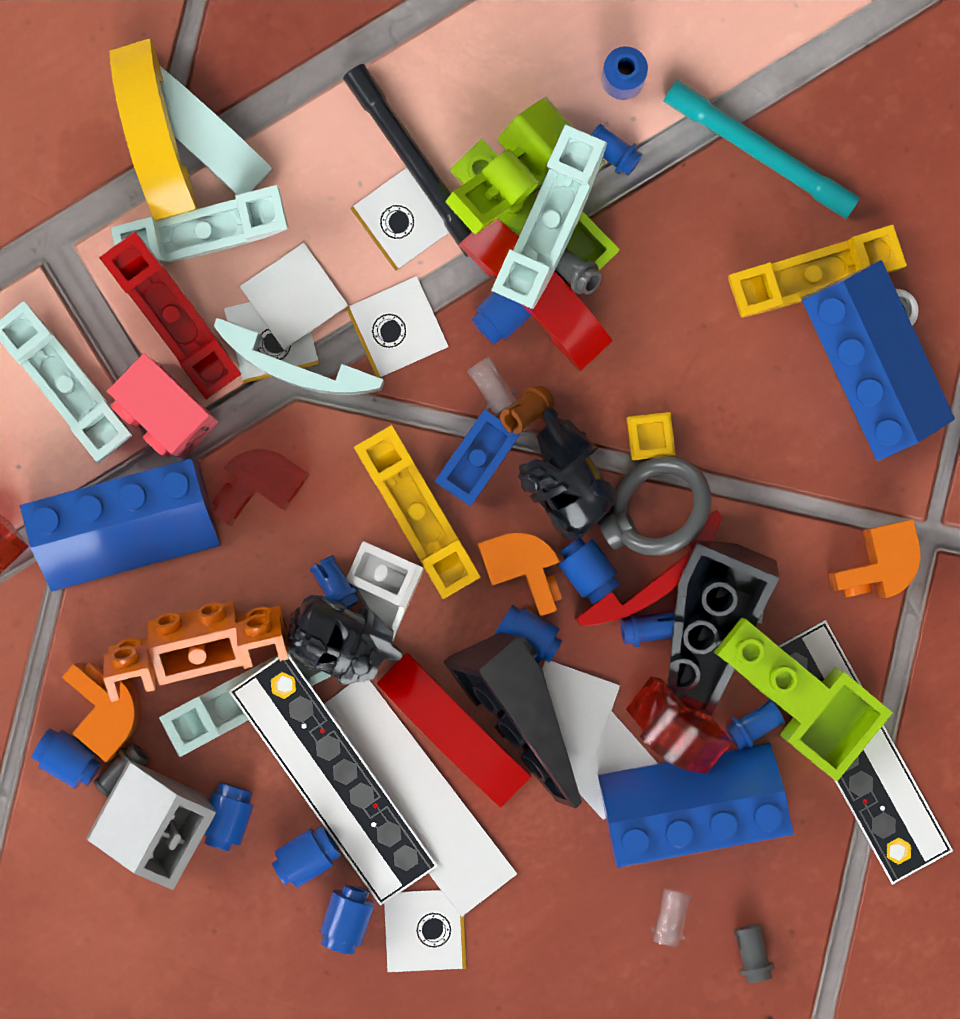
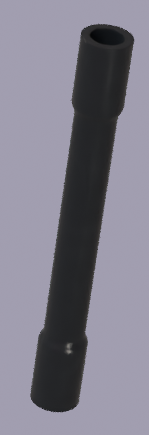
M364 64L354 67L344 75V82L362 108L371 115L443 219L445 228L459 246L472 231L445 202L451 195L450 191L389 105L385 93ZM459 246L463 254L468 257L469 255Z

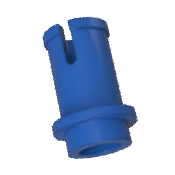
M601 123L591 134V136L607 142L603 158L616 167L615 172L618 174L623 172L629 176L643 156L637 150L638 145L634 143L630 146L606 129Z
M334 555L321 560L320 565L315 564L309 569L327 598L344 604L347 609L359 602L356 596L359 591L356 587L351 588Z
M674 611L637 617L633 613L628 618H621L620 628L624 645L632 644L635 648L639 647V642L672 639Z
M769 699L765 704L739 720L736 717L732 718V724L726 727V731L739 750L746 746L751 749L753 747L752 742L779 725L785 724V720L774 702Z

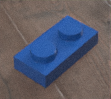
M484 409L434 482L471 507L521 434H514V430L511 433L508 432L500 419Z

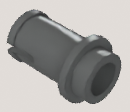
M565 248L555 272L571 284V289L576 294L584 293L589 295L593 293L602 280V274L599 272L598 265L592 261L585 262Z
M131 743L127 748L122 746L118 750L119 756L93 781L97 789L107 798L129 760L144 767L150 762L147 754L137 745Z
M753 924L734 929L743 968L739 970L740 975H745L747 983L771 979V970L775 966L773 962L768 960L762 934V925Z

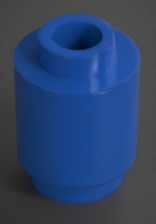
M629 46L619 47L610 52L604 62L601 76L605 91L613 98L620 100L635 97L642 90L648 73L646 58L639 50ZM626 68L630 70L632 73L629 75H624L620 73L618 69Z
M493 292L476 308L478 313L471 321L495 345L500 339L506 341L532 315L520 303Z
M577 538L559 552L564 559L557 565L582 598L587 597L592 604L605 597L621 584L615 577L617 570L593 538L586 543L582 538Z
M514 605L510 607L494 635L505 633L522 636L527 639L537 653V656L534 658L537 664H539L541 659L549 663L563 641L556 637L560 628L526 607H523L521 610Z
M51 728L40 739L31 757L39 763L38 768L74 789L81 783L88 786L101 766V762L96 760L97 754L83 742L64 730L57 732Z
M219 782L217 791H212L209 799L216 814L204 834L206 835L205 844L225 851H230L232 844L241 845L254 804L250 803L253 792Z
M324 826L316 830L309 828L275 850L277 860L272 862V866L284 885L292 882L296 888H299L334 866L333 861L340 857L341 853Z
M347 884L343 886L342 890H333L320 929V933L323 934L321 944L324 947L339 953L353 955L356 947L362 945L375 906L373 901L367 899L368 891Z

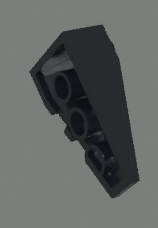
M696 541L678 579L665 713L703 729L706 728L735 670L714 651L741 618L746 619L756 627L779 580L777 560L735 543Z
M498 633L445 659L443 662L476 707L482 703L486 709L498 718L497 725L494 728L502 738L506 737L514 746L524 749L525 752L521 755L523 763L555 801L575 809L582 804L544 673L534 659L537 653L530 642L522 636Z

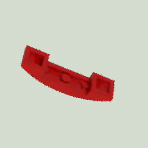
M497 219L475 235L471 232L459 246L489 277L493 275L497 279L509 250H514L519 236ZM555 271L534 309L522 305L552 336L550 341L580 372L613 341L587 306Z
M136 231L99 257L124 292L129 294L178 359L182 369L206 400L241 375L240 370L199 312Z
M717 510L711 512L698 536L685 546L688 553L621 604L615 595L610 592L578 615L575 620L580 626L612 622L636 613L665 596L678 585V579L696 541H713L722 516Z
M408 652L376 683L398 708L500 808L531 778V775Z

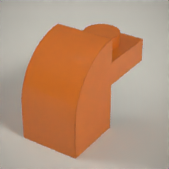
M914 519L862 530L870 564L828 573L831 591L844 589L845 597H851L872 592L870 583H875L877 597L889 598L907 588L917 574L921 558Z
M509 533L478 543L492 586L525 575L539 616L557 611L555 601L561 600L562 597L554 574L545 576L543 568L560 562L555 552L547 543L536 536L526 533Z
M82 662L74 663L62 678L95 707L72 734L102 760L108 762L117 756L118 750L128 743L138 728L141 717V704L138 693L128 679L120 680V700L111 702L103 679V670L91 662L87 666Z

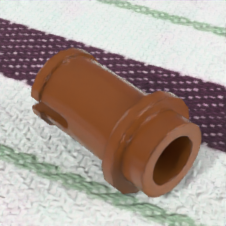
M530 386L524 390L522 398L510 407L502 410L500 413L501 423L508 432L511 433L514 430V434L517 435L536 419H543V411L548 407H553L554 398L547 388L543 386Z

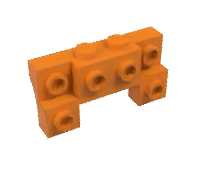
M234 601L226 603L212 602L203 605L197 610L180 614L166 613L155 620L147 621V637L124 639L116 645L109 646V653L104 654L103 679L110 701L120 700V680L141 676L145 690L149 692L155 690V674L160 686L243 666L244 669L253 667L251 649L275 643L279 661L287 660V627L281 605L271 608L257 607L246 614L237 615Z

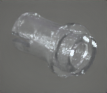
M490 357L468 370V375L472 377L488 403L485 406L487 411L492 410L495 416H499L502 410L510 407L517 401L514 397L517 394L516 390L509 389Z
M663 889L664 894L656 927H651L650 929L654 933L652 941L678 948L679 941L685 940V935L681 933L691 895Z

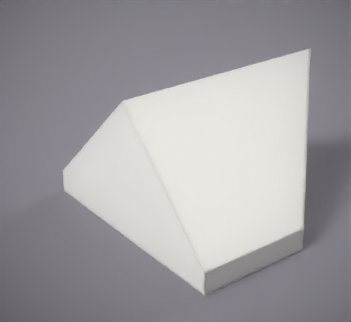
M362 541L346 579L352 584L353 588H357L359 591L357 594L364 606L373 611L394 632L393 642L425 568Z

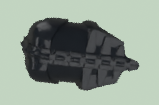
M548 407L543 411L547 425L537 435L543 461L534 459L521 464L518 477L523 491L532 493L529 496L531 500L535 503L539 502L543 506L554 528L557 531H562L561 535L565 538L580 539L608 513L611 507L616 505L615 491L610 482L603 478L590 458L598 450V445L593 444L586 437V433L581 432L571 421L559 419L558 413L553 407Z
M310 595L303 600L301 607H297L295 612L291 613L289 632L287 634V648L290 656L308 669L314 671L318 669L330 674V676L337 677V683L341 685L372 680L376 676L382 661L385 659L400 660L402 658V651L391 643L394 634L392 629L366 607H362L356 613L333 599L322 595Z

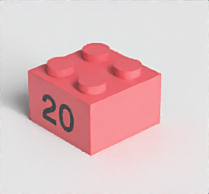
M143 353L106 391L115 399L110 407L129 425L132 424L138 428L141 424L148 431L142 438L161 456L164 455L167 458L175 455L184 460L219 424V421L146 353Z

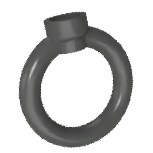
M660 456L646 460L631 469L620 481L615 490L616 505L611 507V513L605 515L598 523L604 537L614 550L626 545L635 552L649 556H661L676 552L692 542L707 522L711 509L709 484L701 470L685 459L674 456ZM659 474L678 475L690 485L693 492V508L689 518L680 529L668 536L661 538L642 536L637 532L636 526L628 514L629 502L633 493L645 480Z

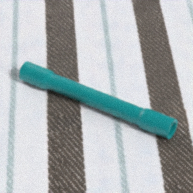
M678 79L663 100L664 103L687 118L701 123L805 190L814 200L845 220L859 201V196L833 179L822 176L712 105L709 99Z

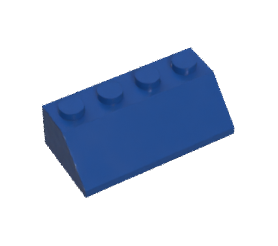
M882 260L801 297V301L876 461H880L919 443L955 420Z
M192 458L19 505L31 550L51 591L221 546L199 461Z
M771 743L754 745L751 749L747 747L741 750L732 749L598 775L613 860L617 868L793 835L786 793Z

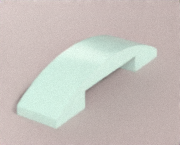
M160 66L164 80L160 85L175 139L207 166L236 195L254 191L270 174L273 168L214 112Z
M568 125L564 126L547 164L549 168L547 176L514 250H509L491 291L534 309L576 227L599 170L607 142Z
M274 185L235 195L236 199L199 208L159 221L149 217L110 227L114 246L136 231L162 264L227 250L275 235L289 229L280 187Z
M25 301L21 302L0 319V342L15 361L22 365L97 463H100L133 436L119 415L110 407L111 405Z
M216 318L214 327L222 338L247 361L276 379L296 387L326 394L358 395L382 391L385 383L383 379L341 364L336 380H332L257 352L262 340V336L259 333Z
M278 655L159 717L179 757L248 721V718L231 696L229 690L272 662ZM292 658L311 686L330 677V674L318 669L316 671L308 669Z

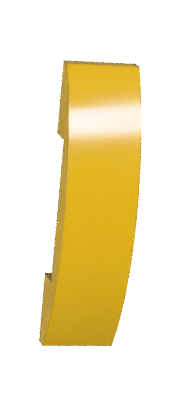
M149 38L110 50L111 74L122 127L134 168L154 220L159 221L197 210L198 207L188 169L181 164L160 83L164 82L153 40Z
M889 225L854 236L841 243L771 264L769 262L730 274L727 277L740 317L744 318L802 302L801 297L879 260H882L888 273L902 269L907 265L894 225Z
M388 426L354 446L359 458L379 489L442 599L481 578L393 426Z

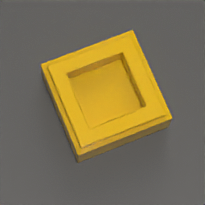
M671 412L626 418L631 461L676 455Z

